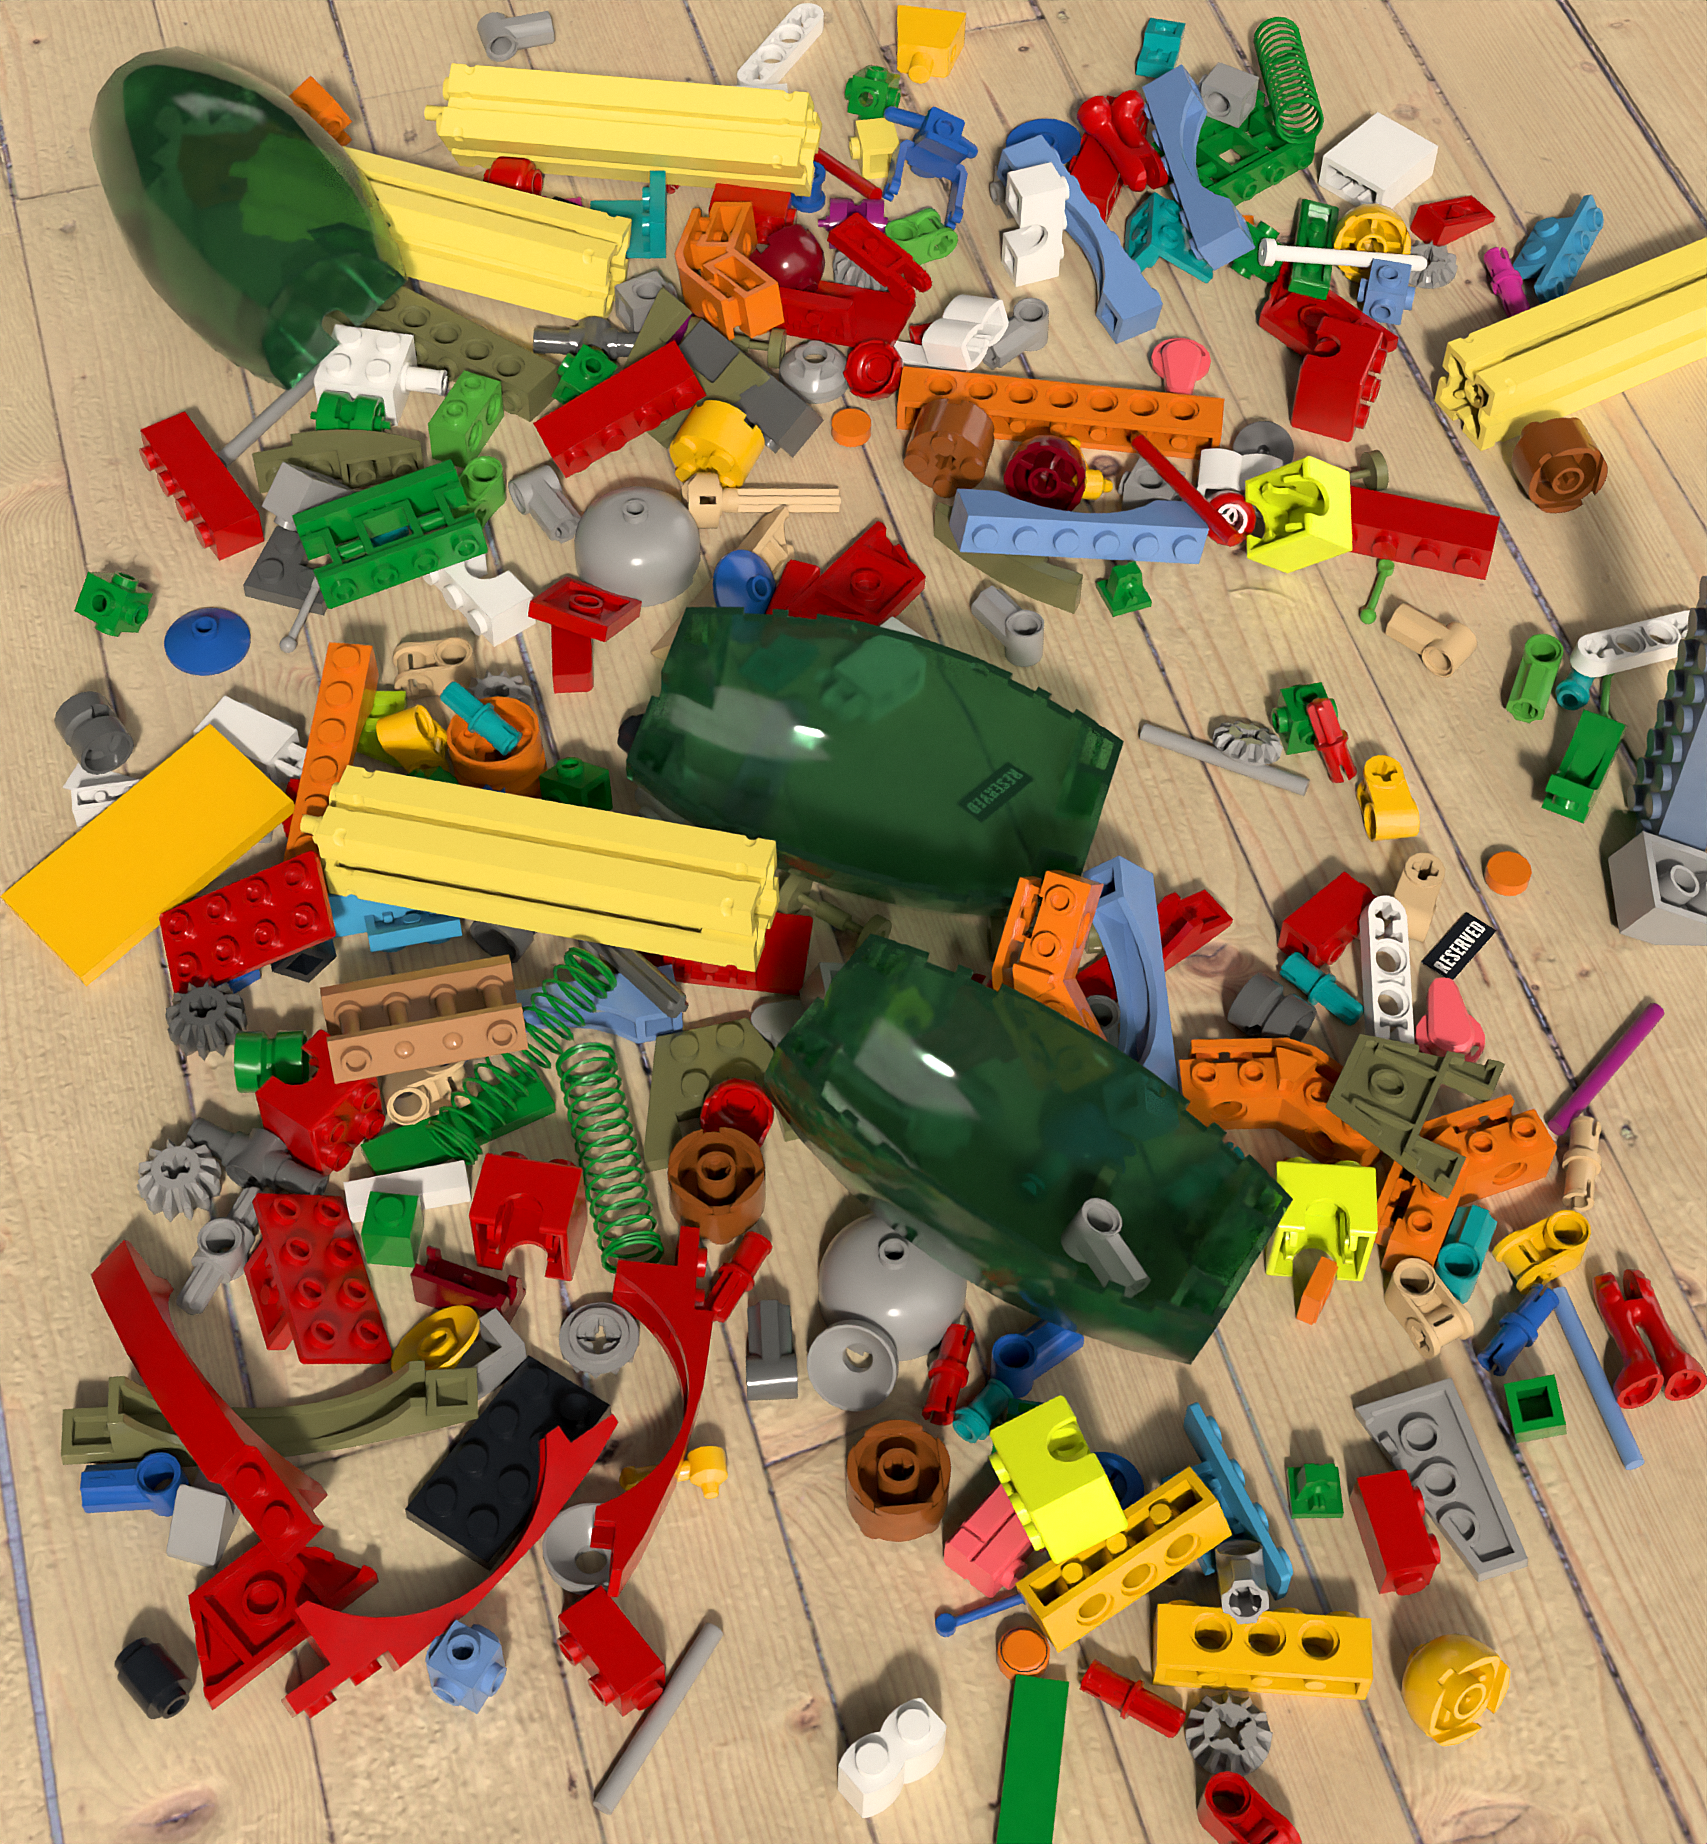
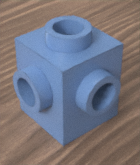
M1373 258L1369 279L1361 278L1357 302L1364 303L1363 313L1380 323L1400 325L1403 310L1411 311L1416 287L1408 286L1412 265Z
M455 1620L446 1635L441 1634L435 1637L425 1657L432 1691L443 1701L453 1706L461 1705L478 1714L487 1698L492 1697L498 1691L506 1675L507 1668L505 1667L499 1638L492 1631L481 1625L473 1624L470 1628Z

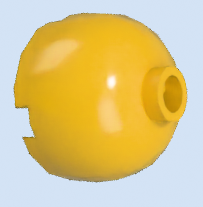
M1378 203L1362 204L1349 210L1338 221L1332 237L1333 249L1406 255L1411 253V238L1403 219L1390 207ZM1338 266L1351 281L1360 283L1361 278L1369 279L1371 268Z
M1457 1633L1442 1635L1427 1643L1420 1644L1411 1652L1403 1675L1401 1695L1410 1718L1421 1731L1442 1746L1455 1745L1472 1737L1482 1728L1473 1721L1481 1716L1486 1708L1494 1714L1500 1707L1509 1687L1510 1670L1499 1655L1482 1642L1468 1635Z

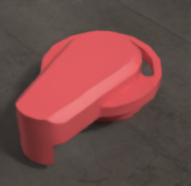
M1171 338L1159 343L1154 348L1151 363L1153 370L1164 379L1166 393L1192 395L1196 381L1201 380L1208 373L1211 359L1206 348L1198 342L1186 338Z
M1437 978L1428 989L1426 1015L1421 1018L1416 1026L1415 1044L1419 1045V1052L1445 1057L1447 1051L1465 1054L1464 1061L1475 1063L1479 1060L1485 1048L1483 1029L1468 1014L1456 983L1450 978ZM1473 1046H1478L1479 1049L1476 1054L1471 1057L1470 1050Z

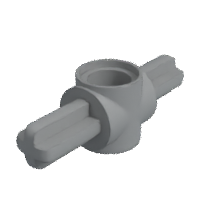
M252 1186L243 1189L227 1217H218L206 1223L199 1231L197 1237L199 1248L191 1259L195 1269L176 1300L177 1306L190 1315L203 1313L220 1283H229L244 1274L243 1267L249 1260L248 1252L255 1242L252 1231L258 1222L252 1200L256 1194L264 1193L259 1188ZM231 1247L230 1250L224 1253H215L221 1248Z

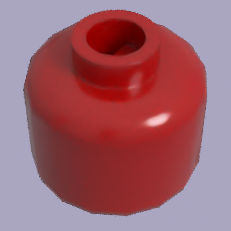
M501 156L493 161L491 168L487 169L484 173L483 182L541 196L543 176L540 169H536L535 164L530 159Z
M1223 490L1207 498L1211 505L1241 534V539L1236 545L1245 541L1247 535H1251L1256 524V513L1253 505L1246 502L1243 495L1236 491ZM1233 513L1232 520L1230 521L1229 516ZM1209 527L1207 536L1217 544L1228 546Z

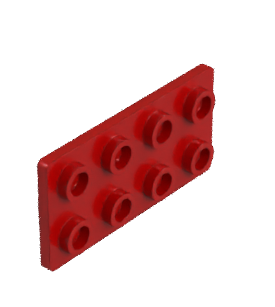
M820 280L815 293L780 287L779 292L784 323L774 328L786 329V333L789 336L853 348L859 343L872 339L883 340L894 346L916 307V300L906 306V304L903 305L899 300L893 298L889 292Z
M312 850L161 913L159 916L173 992L182 994L188 993L189 982L196 986V988L203 987L209 978L215 986H218L332 939L336 935L320 857L318 853Z
M776 912L771 928L766 929L765 946L755 972L740 970L730 964L724 967L643 951L638 952L656 967L672 964L676 982L799 996V991L804 985L813 930V918L811 916Z
M256 1194L252 1204L263 1240L243 1269L267 1350H286L293 1340L299 1361L302 1364H387L391 1360L393 1353L344 1199L341 1196Z

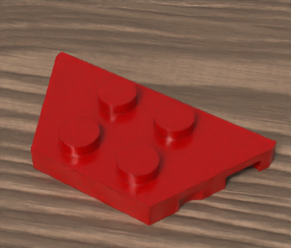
M1291 262L1282 263L1280 275L1277 281L1274 282L1269 300L1265 302L1260 313L1259 326L1303 358H1305L1306 354L1314 355L1318 336L1315 333L1324 316L1382 331L1381 349L1393 352L1397 348L1398 336L1329 289L1326 301L1288 291Z
M877 521L787 607L786 621L793 624L867 634L872 628L880 627L892 616L896 618L925 589L926 576L916 564L909 561L908 554L900 544L893 545L886 537L887 528L883 523Z
M261 1540L189 1594L188 1599L196 1635L197 1654L204 1683V1696L211 1710L213 1711L306 1639L290 1616L294 1609L309 1600L328 1609L341 1612L379 1583L377 1573L373 1568L366 1565L358 1568L335 1558L334 1553L316 1546H305L289 1563L277 1562Z

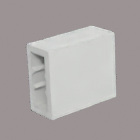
M1377 112L1323 155L1318 185L1356 207L1362 204L1378 203L1392 209L1432 176L1438 146Z

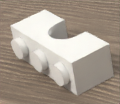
M1052 162L1007 173L1005 203L1020 228L1003 233L1001 263L1015 287L1059 276L1060 260L1064 257L1062 232L1067 227L1064 210L1065 200L1069 199V186L1064 176L1060 177Z
M485 554L422 576L427 584H434L442 592L446 603L451 609H458L466 617L470 628L476 635H483L494 647L536 624V619L528 617L529 604L534 599L533 594L509 570L491 579H479L488 574Z

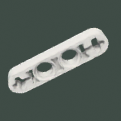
M802 3L794 7L738 70L737 85L778 84L823 32L824 13L822 8L812 3ZM794 39L797 40V42L787 43L783 42L782 40ZM768 59L779 60L780 62L766 63L764 61Z
M1690 610L1580 637L1570 655V663L1580 674L1593 678L1676 658L1678 643L1680 639H1685L1689 629L1688 616ZM1650 635L1658 636L1659 638L1663 639L1667 644H1661L1650 637ZM1617 643L1625 644L1626 646L1630 647L1634 651V653L1627 652L1621 649L1617 645Z
M1387 895L1379 896L1363 909L1359 920L1365 1035L1414 1044L1407 914L1401 902L1394 897ZM1379 911H1382L1384 919L1391 920V923L1385 929L1383 919L1376 918L1375 916ZM1384 933V939L1377 940ZM1383 951L1393 957L1396 964L1394 972L1384 971L1378 966L1375 959L1376 952ZM1379 995H1388L1396 1001L1398 1006L1397 1015H1387L1380 1009L1378 1005ZM1397 1027L1390 1033V1028Z

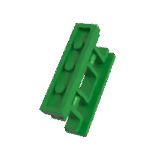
M1259 89L1257 90L1255 108L1239 128L1206 116L1197 142L1196 165L1198 166L1197 172L1201 185L1214 194L1229 198L1235 206L1252 199L1256 194L1272 185L1279 184L1283 179L1297 171L1307 168L1312 163L1315 155L1314 149L1317 137L1310 142L1300 145L1290 144L1280 138L1273 125L1270 105L1264 107L1266 94ZM1304 130L1294 131L1290 134L1300 135L1305 134L1306 132ZM1153 142L1151 145L1160 157L1165 156V152L1160 150L1156 142ZM1233 149L1244 160L1231 166L1219 155ZM1169 175L1167 184L1174 181ZM1210 178L1215 179L1217 183L1213 182Z
M451 459L291 515L308 560L310 561L329 554L332 563L313 570L328 609H333L488 552L482 527L475 512L454 519L450 511L468 504L463 486L459 481ZM437 509H438V511H435V512H433V513H430V514L424 515V516H422V517L416 518L417 516H420V515H423V514H426V513H429V512H431V511H434V510H437ZM409 525L412 532L411 535L373 548L371 538ZM446 526V528H444V529H441V530L435 531V532H433V533L424 535L425 533H428V532H430V531H433V530H436V529H439V528H442V527ZM359 538V539L354 540V541H352V542H349V543H346V544H343V545H340V546L336 547V545H339V544L348 542V541H350V540ZM366 555V557L343 564L344 562Z

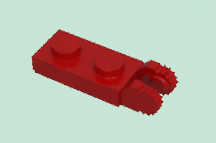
M858 212L853 213L829 231L827 241L882 286H887L891 296L899 300L903 305L906 304L907 306L915 301L916 293L914 288L919 293H924L931 288L933 281L926 270L924 271L909 253Z

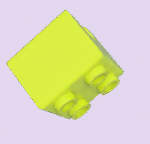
M1307 456L1245 480V501L1253 504L1260 510L1265 522V532L1262 538L1250 534L1246 536L1248 559L1285 573H1291L1352 551L1350 473L1312 456Z
M1302 1157L1277 1161L1265 1209V1274L1293 1277V1259L1296 1254L1304 1249L1315 1248L1326 1252L1337 1262L1336 1280L1363 1281L1378 1231L1376 1169L1374 1167H1364L1355 1161L1348 1160L1335 1164L1312 1163L1310 1160Z
M1059 1395L990 1431V1438L997 1451L988 1455V1458L1035 1551L1046 1547L1052 1561L1059 1564L1127 1529L1128 1521L1096 1454L1091 1453L1077 1424L1076 1417L1064 1396Z

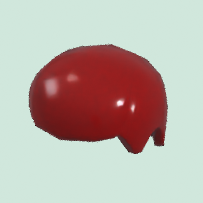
M872 339L859 343L849 353L843 376L848 383L850 392L857 397L870 401L889 398L900 387L904 366L903 360L892 344L883 340Z
M732 1077L716 1084L707 1094L700 1114V1127L703 1129V1133L719 1131V1127L736 1129L752 1138L760 1148L773 1124L775 1108L772 1106L773 1100L769 1092L755 1081Z

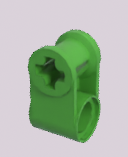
M932 208L924 209L902 219L893 220L885 227V235L909 253L919 265L948 256L958 243L956 232L952 228L945 227L941 223V217L938 212Z
M490 456L474 458L460 473L458 478L463 486L468 504L450 510L454 519L475 512L482 529L492 515L506 501L503 467L499 460Z

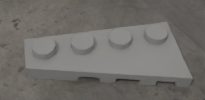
M1452 1378L1355 1408L1356 1418L1396 1471L1406 1469L1412 1487H1419L1424 1499L1426 1513L1477 1582L1528 1566V1557Z

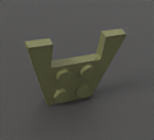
M663 287L655 298L623 370L666 345L669 339L692 314L682 302ZM741 351L714 383L707 380L689 364L707 396L697 401L691 408L678 412L661 422L657 428L646 432L664 448L668 449L686 417L696 404L699 407L706 400H717L733 405L742 399L740 394L755 384L760 387L770 379V376Z
M748 1018L656 1037L643 1154L645 1173L668 1168L671 1151L682 1139L678 1122L699 1118L704 1100L709 1091L716 1084L732 1077L755 1081L769 1092L785 1142L826 1133V1120Z
M1359 1034L1325 1108L1439 1195L1448 1199L1466 1157L1420 1137L1421 1128L1441 1084L1486 1102L1490 1100L1505 1064L1491 1059H1487L1485 1065L1464 1061L1465 1054L1447 1051L1445 1057L1419 1052V1045Z

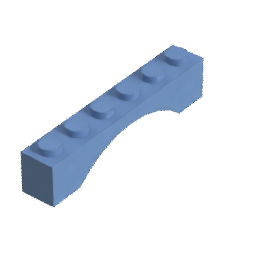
M1181 64L1142 87L1147 99V103L1144 104V111L1150 122L1156 126V129L1152 131L1156 144L1161 151L1165 152V156L1161 157L1168 175L1174 179V183L1170 184L1171 191L1177 202L1183 205L1184 210L1180 211L1179 215L1188 232H1192L1193 238L1189 239L1190 247L1199 261L1205 258L1215 271L1255 249V245L1246 220L1229 198L1209 191L1199 181L1196 167V147L1200 129L1207 115V109L1198 85Z
M1042 134L1002 149L996 175L1005 187H1007L1008 172L1052 162L1060 177L1064 176L1069 186V199L1065 200L1064 212L1067 221L1065 230L1079 244L1092 266L1098 293L1096 317L1113 341L1118 344L1156 328L1163 306L1159 293L1156 289L1150 287L1141 274L1137 262L1130 259L1121 246L1117 234L1114 231H1110L1102 220L1097 206L1094 203H1090L1076 177L1070 175L1062 164L1056 149L1050 147Z
M957 489L949 521V527L960 552L1199 564L1209 531L1208 525L1183 501L1155 500L1145 506L1128 511L1080 513L1038 506L999 491Z
M1117 856L1083 872L1084 878L1104 884L1092 923L1109 960L1121 1012L1119 1046L1116 1055L1120 1066L1111 1070L1105 1080L1110 1124L1140 1138L1148 1139L1183 1125L1153 873L1121 856Z
M672 964L656 967L676 985ZM621 973L614 974L617 980V987L614 988V991L607 992V999H600L594 996L577 981L566 982L592 1000L596 1010L605 1012H587L570 1000L557 983L552 982L546 985V990L550 995L566 1002L585 1020V1026L583 1027L574 1025L555 1010L546 997L537 996L534 1000L537 1008L553 1015L567 1027L594 1029L618 1035L637 1044L656 1041V1037L683 1031L682 1012L677 1018L668 1017ZM603 974L594 976L595 978L603 981L604 983L609 984L608 980L604 977ZM584 981L590 988L602 994V992L599 989L591 986L586 981ZM542 986L523 990L515 989L517 1003H521L522 1007H532L531 994L536 992L543 993ZM566 988L578 1001L591 1008L583 998ZM555 1002L566 1014L580 1022L573 1013ZM524 1011L523 1016L527 1023L539 1029H549L537 1016L536 1012ZM545 1017L555 1028H560L555 1022Z

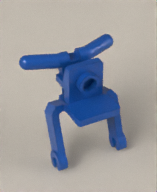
M893 106L887 107L884 111V117L887 121L917 129L919 132L914 135L913 141L908 139L902 141L892 153L888 179L882 192V198L892 202L893 194H898L904 162L907 160V164L911 166V171L919 177H936L939 179L944 177L952 182L944 226L954 230L956 223L959 224L963 217L964 210L962 209L968 176L964 165L960 163L966 158L973 159L978 154L977 146L962 136L965 125L964 120L937 107H932L926 116Z

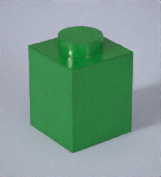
M370 1191L361 1230L367 1264L414 1268L417 1263L424 1230L419 1196Z
M1555 1374L1504 1384L1505 1397L1516 1444L1567 1434L1566 1421Z

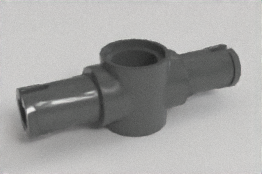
M587 317L582 319L578 326H570V330L534 328L533 353L562 355L571 353L576 356L582 345L585 344L592 349L603 352L609 360L617 361V357H629L639 333L618 332V328H612L610 323L603 318Z
M198 1117L187 1133L186 1139L189 1137L194 1142L195 1148L206 1144L207 1148L211 1150L212 1156L222 1160V1165L226 1167L225 1171L230 1179L244 1189L254 1186L263 1192L265 1187L273 1190L280 1187L293 1194L323 1195L328 1184L327 1176L292 1161V1156L288 1154L285 1143L267 1130L254 1128L249 1134L241 1131L234 1134Z

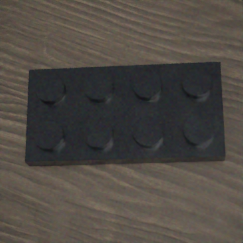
M528 1355L406 1507L407 1519L490 1571L524 1528L531 1511L539 1470L538 1442L558 1426L570 1443L610 1416L611 1405Z

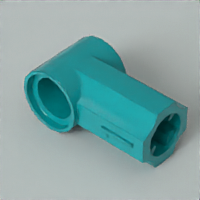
M1473 1204L1469 1207H1458L1456 1209L1444 1244L1434 1265L1436 1274L1453 1296L1462 1304L1468 1302L1472 1296L1498 1221L1491 1217L1489 1210Z

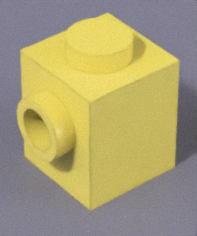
M885 118L855 121V136L849 137L851 160L858 161L861 176L865 179L888 177L892 153L900 144L894 123L887 121Z

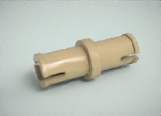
M1582 1116L1571 1121L1569 1151L1563 1156L1562 1168L1566 1172V1182L1562 1202L1566 1207L1570 1205V1209L1573 1211H1587L1594 1206L1595 1177L1601 1172L1602 1159L1598 1155L1601 1124L1599 1121L1593 1124L1594 1118Z

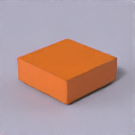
M1321 1256L1303 1292L1296 1319L1310 1325L1317 1322L1332 1291L1338 1271L1337 1262Z

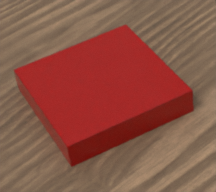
M566 576L530 601L528 617L602 642H607L640 617L642 601L611 593L597 586Z

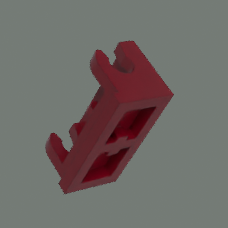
M431 1245L427 1246L426 1255L428 1259L426 1266L416 1263L410 1274L416 1302L438 1310L457 1305L469 1306L477 1313L479 1318L496 1308L508 1324H511L526 1295V1289L522 1286L521 1278L509 1275L507 1282L442 1259L439 1248Z

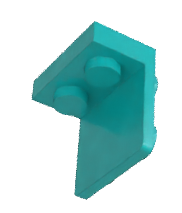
M650 171V187L642 188V200H594L590 202V209L605 212L610 217L621 216L632 219L630 246L626 251V258H666V171Z
M1154 192L1127 219L1125 252L1130 259L1137 262L1141 273L1146 268L1153 267L1160 256L1202 282L1208 283L1213 278V269L1205 258L1199 261L1190 247L1189 239L1193 238L1192 232H1188L1179 215V212L1184 209L1175 201L1166 199Z

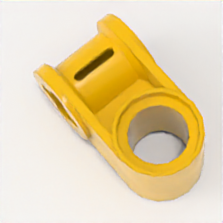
M417 704L380 718L377 721L376 732L382 748L387 754L393 756L408 772L416 768L426 770L441 766L443 770L449 772V763L445 759V751L448 749L446 730L431 717L424 706Z
M1387 755L1371 757L1366 761L1363 769L1364 780L1359 783L1356 791V799L1364 818L1365 830L1369 840L1373 842L1417 836L1420 823L1419 812L1416 802L1411 796L1401 764L1396 759Z
M1573 1210L1557 1211L1553 1215L1525 1229L1517 1230L1506 1236L1494 1247L1492 1256L1497 1262H1503L1518 1281L1516 1284L1517 1290L1520 1294L1526 1295L1533 1284L1540 1283L1544 1286L1549 1281L1570 1270H1574L1580 1265L1591 1235V1226L1588 1220L1578 1212ZM1557 1238H1566L1573 1244H1565Z

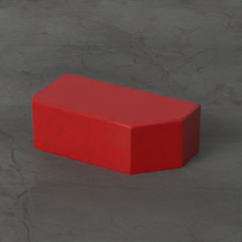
M551 625L554 694L591 691L594 687L592 638Z

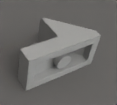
M201 1469L192 1486L179 1485L166 1553L169 1557L216 1570L241 1512L221 1484L209 1482Z

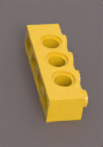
M1190 1466L1123 1510L1128 1521L1127 1529L1059 1564L1054 1563L1051 1559L1015 1583L1031 1616L1058 1653L1232 1535L1218 1500Z
M1173 1600L1167 1604L1157 1605L1153 1623L1152 1685L1365 1700L1373 1681L1371 1618H1358L1355 1614L1347 1611H1333L1326 1615L1304 1614L1297 1608L1282 1607L1273 1611H1264L1259 1616L1257 1623L1237 1624L1235 1618L1223 1613L1222 1606L1220 1608L1201 1607L1188 1600ZM1199 1637L1213 1638L1219 1643L1220 1648L1206 1649L1199 1645L1196 1639ZM1255 1640L1264 1641L1274 1651L1271 1653H1260L1251 1647L1250 1642ZM1307 1644L1317 1645L1327 1655L1323 1657L1312 1656L1305 1651L1303 1646Z

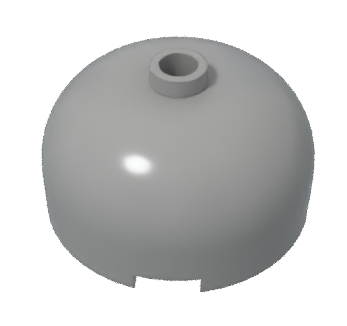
M645 486L619 488L604 494L586 509L577 525L574 539L577 573L582 582L597 586L611 593L642 601L641 607L655 606L670 601L682 594L693 583V576L696 573L699 562H701L699 531L690 511L672 495L662 490Z
M897 1210L879 1211L852 1221L833 1238L821 1261L818 1277V1302L826 1326L829 1327L839 1321L851 1319L875 1325L892 1341L897 1351L899 1362L922 1357L939 1348L947 1328L951 1324H960L965 1306L967 1275L958 1247L951 1237L937 1224L914 1213ZM855 1343L847 1347L861 1356L864 1355V1352L872 1354L869 1348L863 1344Z

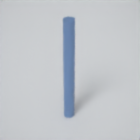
M1566 1287L1554 1288L1552 1291L1559 1298V1305L1554 1311L1626 1470L1636 1469L1644 1464L1643 1456L1622 1410L1615 1400L1612 1388Z

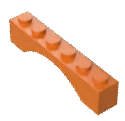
M329 642L283 862L310 850L318 853L321 860L318 844H315L313 841V834L301 832L300 823L304 814L318 817L324 815L329 806V795L333 784L340 782L347 765L353 766L362 729L373 709L379 678L373 645ZM323 874V875H324L325 884H326L327 893H329V889H328L326 877H325V874Z

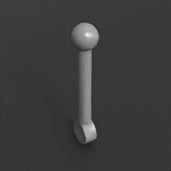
M316 577L313 579L311 589L288 636L280 641V648L285 653H291L296 649L297 643L295 639L320 591Z

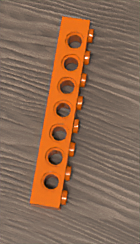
M903 366L897 402L896 429L913 431L918 414L926 404L937 399L949 398L947 403L960 405L963 400L981 408L993 422L995 428L993 433L994 439L1023 442L1036 435H1055L1063 439L1068 437L1077 438L1081 442L1080 448L1137 453L1132 448L1131 443L1138 435H1144L1166 457L1200 460L1201 450L1220 448L1225 398Z

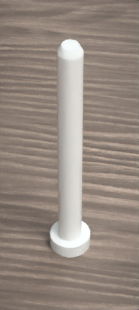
M1263 238L1261 240L1258 253L1259 264L1272 267L1275 261L1371 268L1373 258L1411 264V271H1422L1427 267V259L1420 255L1277 245L1276 240L1272 238Z

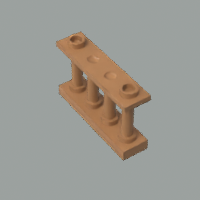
M509 954L320 987L327 1032L331 1035L326 1038L335 1084L529 1049L522 1004L517 1003Z

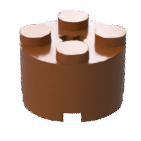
M949 398L931 401L920 410L903 462L905 468L917 480L932 488L936 495L943 498L954 497L957 489H972L982 481L995 441L993 422L981 408L963 400L960 405L947 403Z
M1577 417L1554 418L1542 423H1529L1522 429L1521 439L1518 441L1512 454V468L1530 500L1546 513H1565L1582 506L1583 502L1581 499L1590 492H1593L1595 496L1603 487L1608 474V466L1587 428Z
M719 1127V1131L703 1133V1129L693 1131L675 1145L669 1156L667 1174L669 1209L680 1226L700 1228L699 1238L708 1239L716 1245L728 1244L735 1237L751 1229L760 1219L766 1202L765 1165L762 1153L756 1142L741 1131L733 1128Z
M888 1420L873 1425L865 1431V1436L855 1446L853 1445L847 1458L846 1501L851 1516L865 1536L871 1539L904 1542L933 1533L938 1529L947 1509L951 1477L950 1456L944 1443L938 1437L935 1439L929 1433L923 1431V1426L913 1421Z

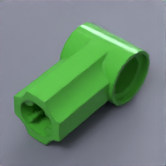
M1533 635L1525 643L1519 669L1506 710L1514 716L1515 720L1530 724L1532 721L1542 720L1563 657L1561 642L1551 635Z

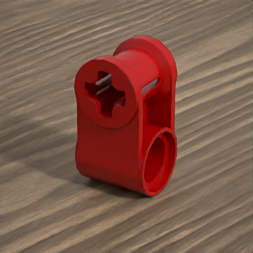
M1225 1771L1219 1772L1210 1778L1198 1802L1197 1815L1204 1830L1219 1844H1266L1268 1841H1270L1268 1844H1302L1300 1835L1291 1822L1279 1811L1275 1810L1240 1774ZM1221 1795L1229 1797L1236 1804L1238 1811L1235 1813L1222 1812L1215 1806L1212 1798Z

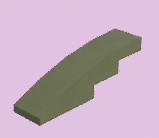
M938 502L935 507V538L964 561L996 581L1037 601L1075 614L1080 604L1083 574L1049 564V556L960 552L949 527L953 506Z

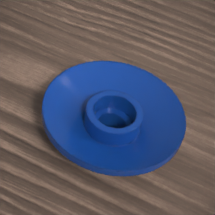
M1037 119L1023 123L1016 127L1006 140L1007 148L1042 134L1050 147L1056 149L1062 164L1070 161L1074 155L1078 154L1081 148V136L1078 130L1071 124L1057 119Z
M748 550L729 552L720 559L713 575V595L717 609L725 622L737 632L749 635L762 632L763 619L777 588L773 574L767 564L755 553Z
M220 608L198 609L181 616L169 627L164 639V648L169 661L177 669L199 676L215 675L235 667L244 659L251 644L250 631L245 621L237 614Z

